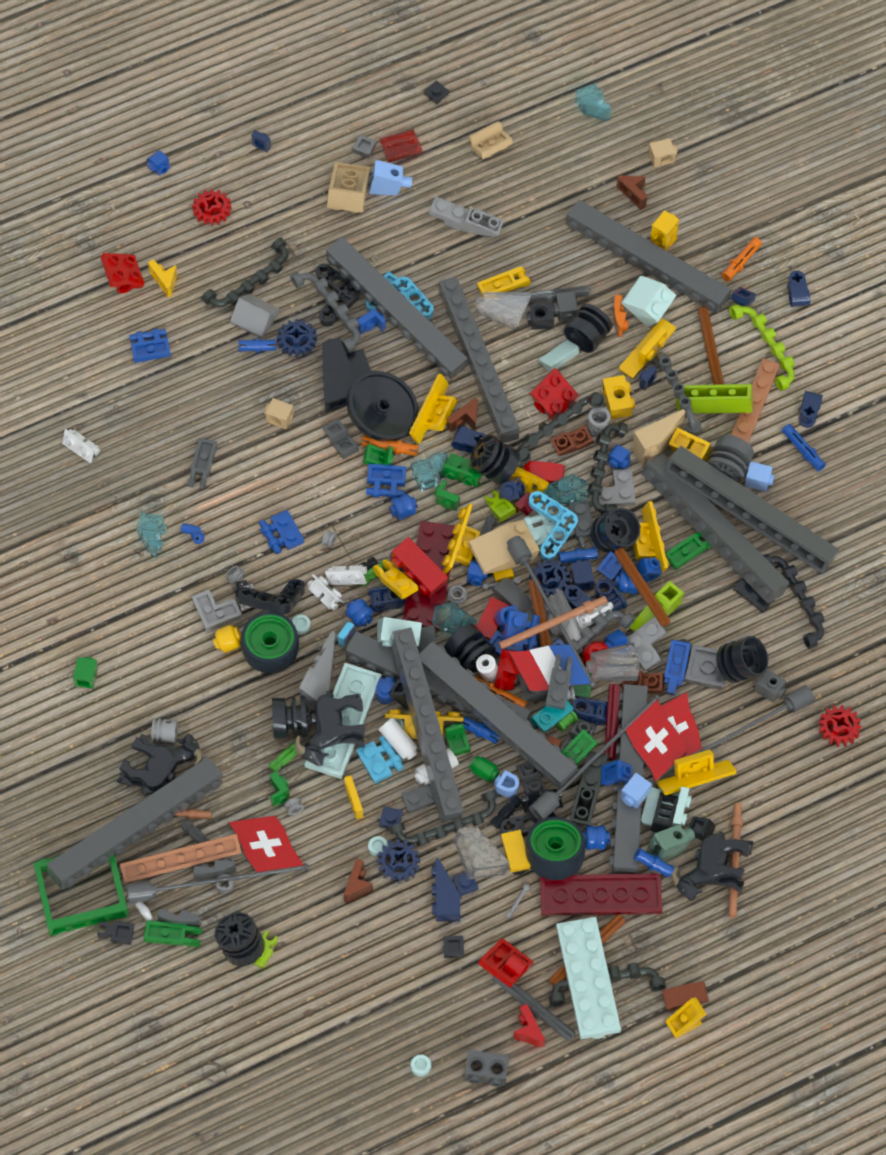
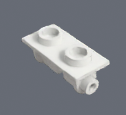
M65 429L62 444L89 463H92L93 455L97 456L100 453L99 446L90 440L84 442L86 438L76 430L70 429L68 431Z
M363 565L350 566L349 570H347L346 566H332L328 571H325L330 585L367 584L364 574H367V567H363Z
M312 575L315 580L308 582V589L317 598L324 594L320 601L329 610H336L339 606L337 604L339 601L345 603L341 599L342 594L337 589H331L328 586L329 581L322 575L320 577Z
M608 602L594 608V611L588 614L585 612L576 616L580 630L594 624L593 621L599 614L605 616L613 609V604Z

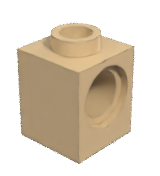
M670 138L649 143L648 154L653 167L674 163L677 148L675 144L672 145Z
M273 398L271 403L267 404L264 409L266 422L287 430L294 416V406Z

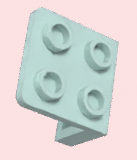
M681 787L680 794H670L679 797L672 827L676 825L685 826L687 814L684 813L685 807L689 808L692 797L688 795L689 788ZM651 788V792L646 798L641 818L643 825H652L659 794L662 792L661 789ZM662 801V803L673 806V804Z

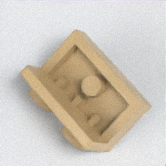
M499 121L469 136L472 151L482 159L488 158L492 154L504 150L513 144L512 138L503 131Z

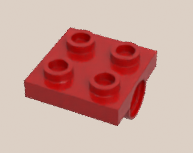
M103 253L100 256L110 287H116L118 293H127L133 288L142 289L145 285L135 255Z
M556 368L552 369L529 393L535 400L533 402L535 408L539 412L547 414L552 421L553 415L556 412L563 413L568 408L569 402L575 401L579 397V394Z
M501 938L479 960L478 965L511 988L532 967L534 961Z

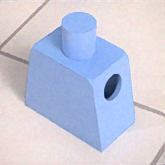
M375 160L370 178L369 194L398 195L400 187L411 188L412 177L403 176L402 166Z

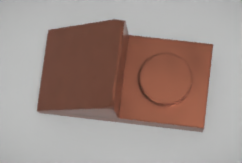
M618 176L617 188L640 210L646 207L647 195L642 190L645 186V177Z
M476 398L472 399L447 418V428L451 433L458 427L464 426L465 422L476 431L478 400Z
M355 860L344 892V902L349 903L373 891V884L363 881L367 870L364 868L363 860Z

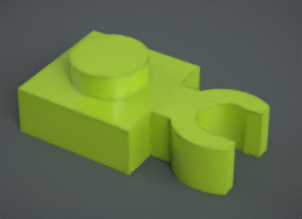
M492 491L494 498H489L487 495L484 496L485 503L489 505L490 512L500 522L516 513V508L504 498L499 499L497 491Z
M269 931L263 933L265 950L261 957L253 963L261 969L265 967L274 953L270 947L275 946L278 942L277 936L271 941L267 940Z

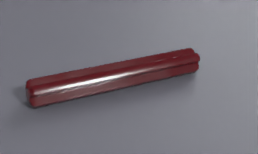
M609 684L605 745L617 734L620 685ZM617 740L604 751V754L608 755L607 760L609 761L616 758Z

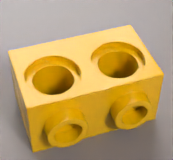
M664 210L652 224L650 241L667 251L677 240L679 219L674 214Z
M679 428L675 430L669 442V447L672 451L676 452L682 446L705 462L713 450L711 443Z

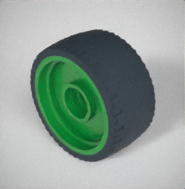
M269 611L257 614L248 620L242 630V653L247 663L257 671L262 673L283 671L297 657L299 650L297 629L293 622L283 614Z
M562 817L542 819L534 824L528 832L525 845L526 857L531 870L542 878L549 880L569 878L579 871L585 858L584 834L580 827L569 819Z

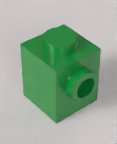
M77 657L73 675L76 687L94 689L98 672L97 660H94L92 657Z

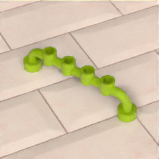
M738 304L730 306L729 313L733 320L742 318L743 313L751 317L753 326L759 329L763 341L767 342L770 346L772 355L778 358L780 367L788 374L787 377L781 375L775 378L776 387L779 391L788 389L789 384L795 378V372L792 368L795 363L791 356H784V344L782 342H775V330L765 327L764 324L767 323L765 315L763 313L758 315L748 306L740 307Z

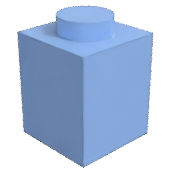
M750 462L745 486L767 492L768 485L772 486L775 476L771 474L773 467Z
M635 773L621 791L622 801L626 805L637 809L651 792L652 783Z

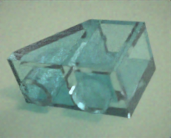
M596 83L576 90L575 101L582 114L603 121L610 120L611 106L604 100L603 91L598 89Z
M446 451L436 453L425 460H418L412 465V475L421 492L439 484L443 473V465L448 460Z
M570 474L549 484L547 490H544V494L559 504L579 502L588 498L587 481Z
M141 512L137 526L138 538L151 556L157 558L158 551L161 552L163 540L161 538L162 534H166L167 524L164 523V518L161 515Z
M453 602L435 606L432 624L443 632L454 634L467 624L473 623L476 625V619Z

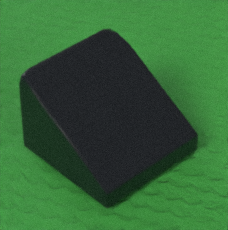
M694 816L689 826L693 830L695 838L702 841L707 836L712 835L716 827L711 819Z

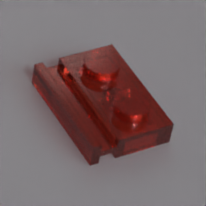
M414 129L380 138V144L388 163L422 154V148Z

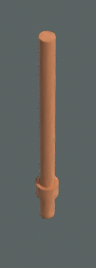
M605 596L593 601L588 600L582 603L580 607L498 642L501 649L509 647L585 612L588 614L594 611V608L606 604L608 601Z
M734 803V812L731 818V827L733 828L732 839L736 838L740 840V832L743 827L741 803ZM736 851L731 854V867L739 868L740 852ZM731 887L728 917L736 918L738 892Z

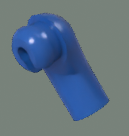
M182 524L181 532L190 534L194 543L201 544L204 542L205 536L199 526Z

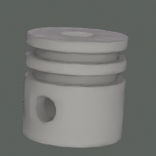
M594 407L589 412L587 429L595 437L600 433L603 434L604 428L610 424L611 415L606 408Z
M154 718L151 729V741L156 740V742H160L161 740L164 743L175 744L178 734V721L167 719L162 721V719L157 720V718Z

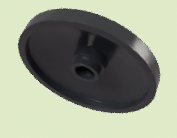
M372 371L361 375L351 385L347 393V410L352 422L362 433L377 441H397L409 434L419 413L416 397L410 387L397 376L387 372Z

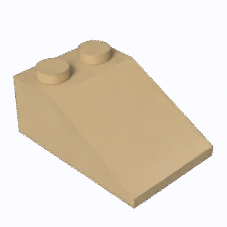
M335 162L329 186L327 208L363 213L370 167Z
M684 409L634 432L632 451L642 467H645L647 461L662 453L665 454L677 428L683 430Z
M524 520L507 523L468 542L483 574L521 566L520 564H515L507 550V541L515 536H520L521 539L525 540L532 553L528 564L533 563L540 550Z

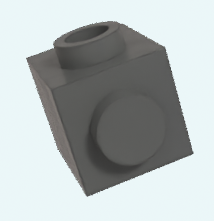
M575 292L556 293V304H553L554 314L558 315L559 322H568L578 311Z
M767 669L756 682L754 691L774 703L777 698L781 699L787 690L785 688L786 680Z

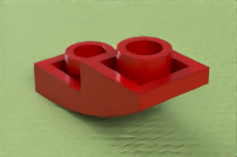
M541 461L525 463V471L546 480L549 484H563L565 465Z
M494 597L490 598L477 625L483 635L490 639L494 636L499 626L495 621L496 612L508 606V604Z

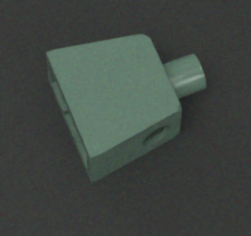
M680 825L673 826L654 834L646 852L653 856L657 855L662 861L668 862L685 852L689 841L695 839V834L691 828L683 830Z

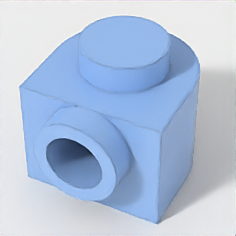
M506 770L502 776L498 775L494 783L496 792L507 798L516 795L519 790L517 776Z

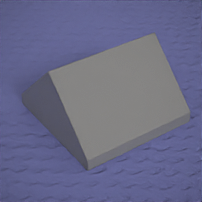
M247 294L238 298L230 323L263 338L281 312V309L251 294Z

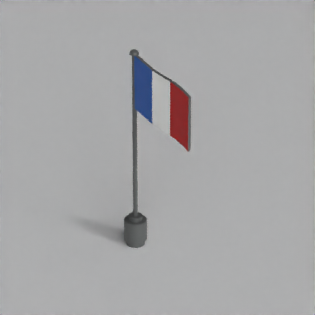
M520 536L512 537L506 544L513 561L517 565L526 566L554 618L557 617L528 564L532 553L525 540L521 539ZM558 624L568 645H550L527 651H508L530 692L548 691L556 654L561 655V662L558 668L561 670H566L568 657H573L569 686L589 685L591 688L596 686V682H593L562 624Z

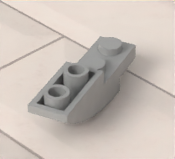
M436 196L428 213L444 220V225L484 236L498 237L504 220L476 208L470 207L468 210Z

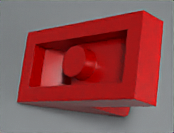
M502 649L494 685L497 689L514 690L516 675L520 673L508 652L513 650Z
M525 1004L520 1007L518 1020L523 1028L514 1031L513 1038L543 1047L545 1045V1038L528 1005Z

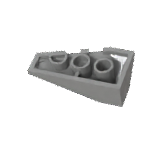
M331 631L322 646L321 656H316L313 668L310 667L299 687L300 697L305 696L308 707L315 709L318 698L326 694V691L331 690L336 635L333 631Z

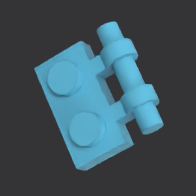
M384 736L379 738L382 744L379 747L372 741L364 745V748L356 749L358 757L374 784L391 777L392 772L390 768L395 766L397 771L404 769L401 757L395 753L393 747ZM385 752L388 754V756H389V758H390V759H389L388 761H386V762H385L383 756L381 755V754H383V753H385Z

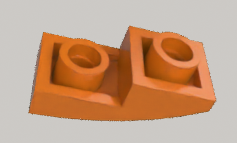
M615 294L614 326L618 337H622L623 331L628 329L629 320H626L625 306L621 304L622 296Z

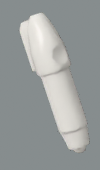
M143 902L134 903L146 921L153 920L149 908Z

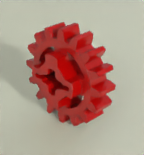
M213 189L210 192L204 190L203 195L198 193V199H193L192 210L194 217H197L198 222L203 220L204 225L210 223L213 226L215 222L220 225L221 220L226 222V216L230 217V211L232 210L230 198H227L226 193L221 195L220 190L214 192Z
M833 705L832 711L827 708L825 714H821V720L818 723L820 727L819 733H824L822 739L826 740L828 738L829 745L835 742L836 747H839L840 743L847 747L848 741L853 744L854 738L858 739L862 727L859 725L861 719L856 718L857 712L850 713V707L844 710L843 705L840 706V709Z

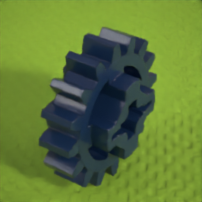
M295 319V323L288 320V325L282 324V329H278V347L282 348V353L288 351L289 357L295 354L296 358H298L301 353L303 356H306V351L311 353L312 347H316V329L312 328L311 323L305 325V320L301 323L298 322V319Z
M544 559L543 564L537 562L536 567H532L534 575L542 583L540 586L547 598L551 594L554 595L557 588L565 591L566 587L570 585V572H566V565L561 567V561L556 564L554 559H551L550 562Z
M397 839L396 844L389 841L388 847L382 846L383 852L378 853V857L381 859L377 860V865H382L378 871H384V879L389 876L390 882L397 879L398 884H400L403 878L408 882L409 875L413 878L415 877L416 873L414 870L419 871L420 866L417 864L420 863V858H417L419 852L413 851V844L408 847L406 840L403 844H400L399 839ZM409 856L411 857V860H412V865H411V866H410V863L407 861V859H408ZM386 857H387V859L390 861L388 867H387L386 862H385V858H386ZM395 859H396L397 861H399L400 859H402V863H401V862H398V863L395 864Z

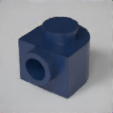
M521 477L510 478L501 485L500 493L504 499L515 500L525 495V485L521 481Z

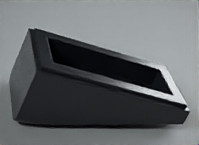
M660 792L650 829L652 832L658 833L672 827L679 799L678 796L664 795L663 792ZM662 801L673 804V806L662 803Z

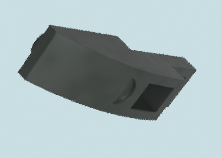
M591 751V752L587 755L586 763H587L597 752ZM601 754L583 771L570 821L585 826L590 825L601 787V766L606 764L608 755Z

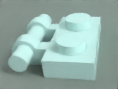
M551 509V510H548V513H549L550 515H554V512H553L552 509ZM539 513L532 517L527 516L523 518L538 548H541L556 524L549 522L547 518ZM540 521L542 522L543 525L534 528L532 525ZM561 532L553 534L554 538L558 541L564 539V535Z

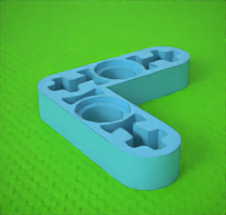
M399 277L391 282L428 320L433 317V305L408 277ZM400 282H402L403 285H407V287H400ZM413 295H417L419 297V300L411 301L409 298ZM366 300L367 311L370 312L373 309L377 311L374 305L371 306V303ZM422 307L424 308V310L429 309V312H422Z
M535 491L530 494L528 499L529 507L556 524L540 548L541 558L550 561L556 557L576 528L578 518L575 513L544 493ZM539 497L540 503L534 504V499ZM545 502H547L548 504L546 505L545 510H543V505H545ZM556 507L558 514L550 515L548 508ZM572 518V523H569L567 528L564 529L566 519ZM561 532L564 535V539L558 541L554 538L553 534ZM551 543H553L552 553L545 554V549H548Z

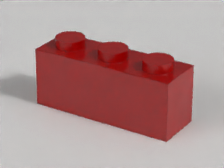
M409 537L392 550L390 556L392 564L397 568L400 567L404 574L418 585V590L423 595H427L430 598L447 583L448 577Z

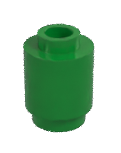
M476 756L469 767L474 775L488 783L495 781L500 774V771H498L499 766L483 756L481 758Z

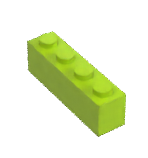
M751 384L684 385L685 396L690 398L694 414L752 413L753 411ZM676 398L675 401L678 412L681 410L679 399Z

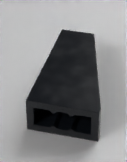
M340 337L328 339L322 343L324 407L326 412L347 406V393L356 380Z

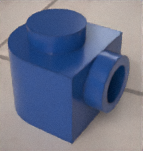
M160 150L147 158V167L151 172L155 171L159 176L165 174L170 169L168 157Z
M615 445L608 454V465L614 469H627L631 463L630 451L620 445Z
M643 558L637 564V570L645 582L653 581L662 575L659 560L656 558Z
M471 561L467 583L474 586H482L483 579H487L488 574H483L478 562Z
M516 605L507 606L496 612L495 621L497 625L505 628L507 610L520 612Z
M619 629L604 637V643L609 646L610 652L614 653L617 657L630 649L626 635Z
M379 678L376 685V699L378 702L390 704L394 701L395 698L389 696L396 682L393 678Z

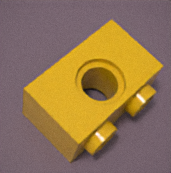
M625 375L604 378L602 380V391L607 410L611 415L610 420L632 416L635 401L633 397L630 398L631 387L629 381L626 382Z

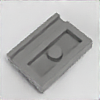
M557 588L556 593L548 597L557 616L572 610L562 590ZM544 601V607L548 621L550 619H553L554 617ZM567 620L561 624L565 628L570 622ZM558 625L549 628L551 633L555 635L561 632Z

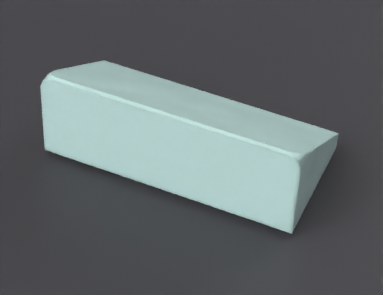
M566 340L538 361L550 372L552 369L559 368L578 355L579 347Z

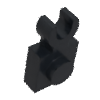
M114 921L113 926H109L106 922L99 923L100 928H105L106 932H98V938L107 939L111 937V943L132 944L134 923Z

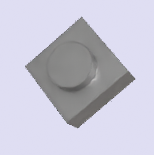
M360 135L353 147V153L370 158L376 146V140Z

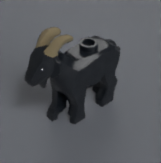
M326 691V694L320 696L315 704V713H311V724L315 725L316 734L305 746L300 744V736H297L294 744L295 751L306 761L321 766L323 765L324 758L329 756L328 753H322L321 749L348 743L364 748V724L343 725L342 723L343 710L353 708L356 711L363 712L361 694L346 695L343 698L336 699L332 692Z
M141 734L139 738H135L132 749L150 757L145 768L134 769L124 759L119 768L121 774L116 782L131 787H141L143 796L147 794L152 795L175 779L176 773L174 771L179 764L195 758L196 761L193 766L203 761L202 751L191 734H186L183 739H177L183 745L182 748L167 745L158 746L150 742L147 736Z
M719 831L718 834L707 836L702 841L701 848L696 850L695 860L697 865L695 869L679 878V868H674L671 874L674 886L690 901H694L698 894L703 893L701 889L696 888L698 885L728 886L742 894L744 881L739 880H742L745 870L744 868L728 867V856L737 851L743 856L748 857L752 854L754 842L751 840H738L736 838L725 840V835L722 831Z

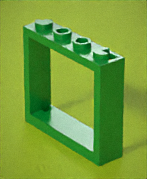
M115 855L111 856L109 860L120 904L52 920L42 872L47 871V864L55 858H43L33 863L50 936L97 925L100 922H109L129 917Z

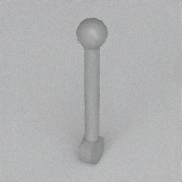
M515 577L514 580L511 581L514 584L519 585L521 583V578ZM485 582L482 584V588L487 590L489 587H495L500 582L490 584Z
M529 884L523 885L522 892L506 915L507 919L512 917L526 891L530 890Z

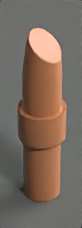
M186 809L183 812L179 811L175 816L189 817L190 819H211L212 811Z

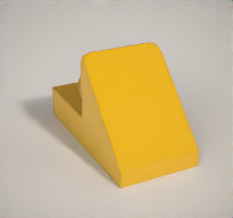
M154 259L149 261V273L167 297H171L177 278L176 265L165 271L163 266L157 264Z
M695 997L691 998L665 1022L675 1038H678L702 1024L700 1020L707 1014Z

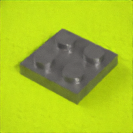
M693 645L685 682L723 690L725 678L721 675L717 666L716 657L718 650Z

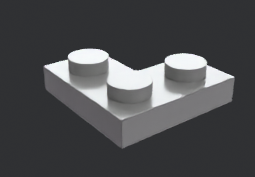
M632 469L613 470L614 487H603L602 493L599 496L600 504L604 506L607 503L617 507L635 506L636 499Z
M210 590L191 596L206 631L242 618L235 599L216 605Z
M656 617L627 637L629 647L646 671H649L663 660L653 644L668 634Z

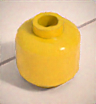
M227 625L216 630L215 638L213 639L216 649H221L224 653H228L239 648L241 645V632L239 628Z

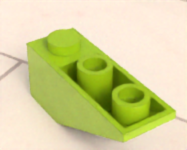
M669 581L656 593L655 597L667 616H669L682 604L684 592ZM648 605L629 627L633 632L655 617Z

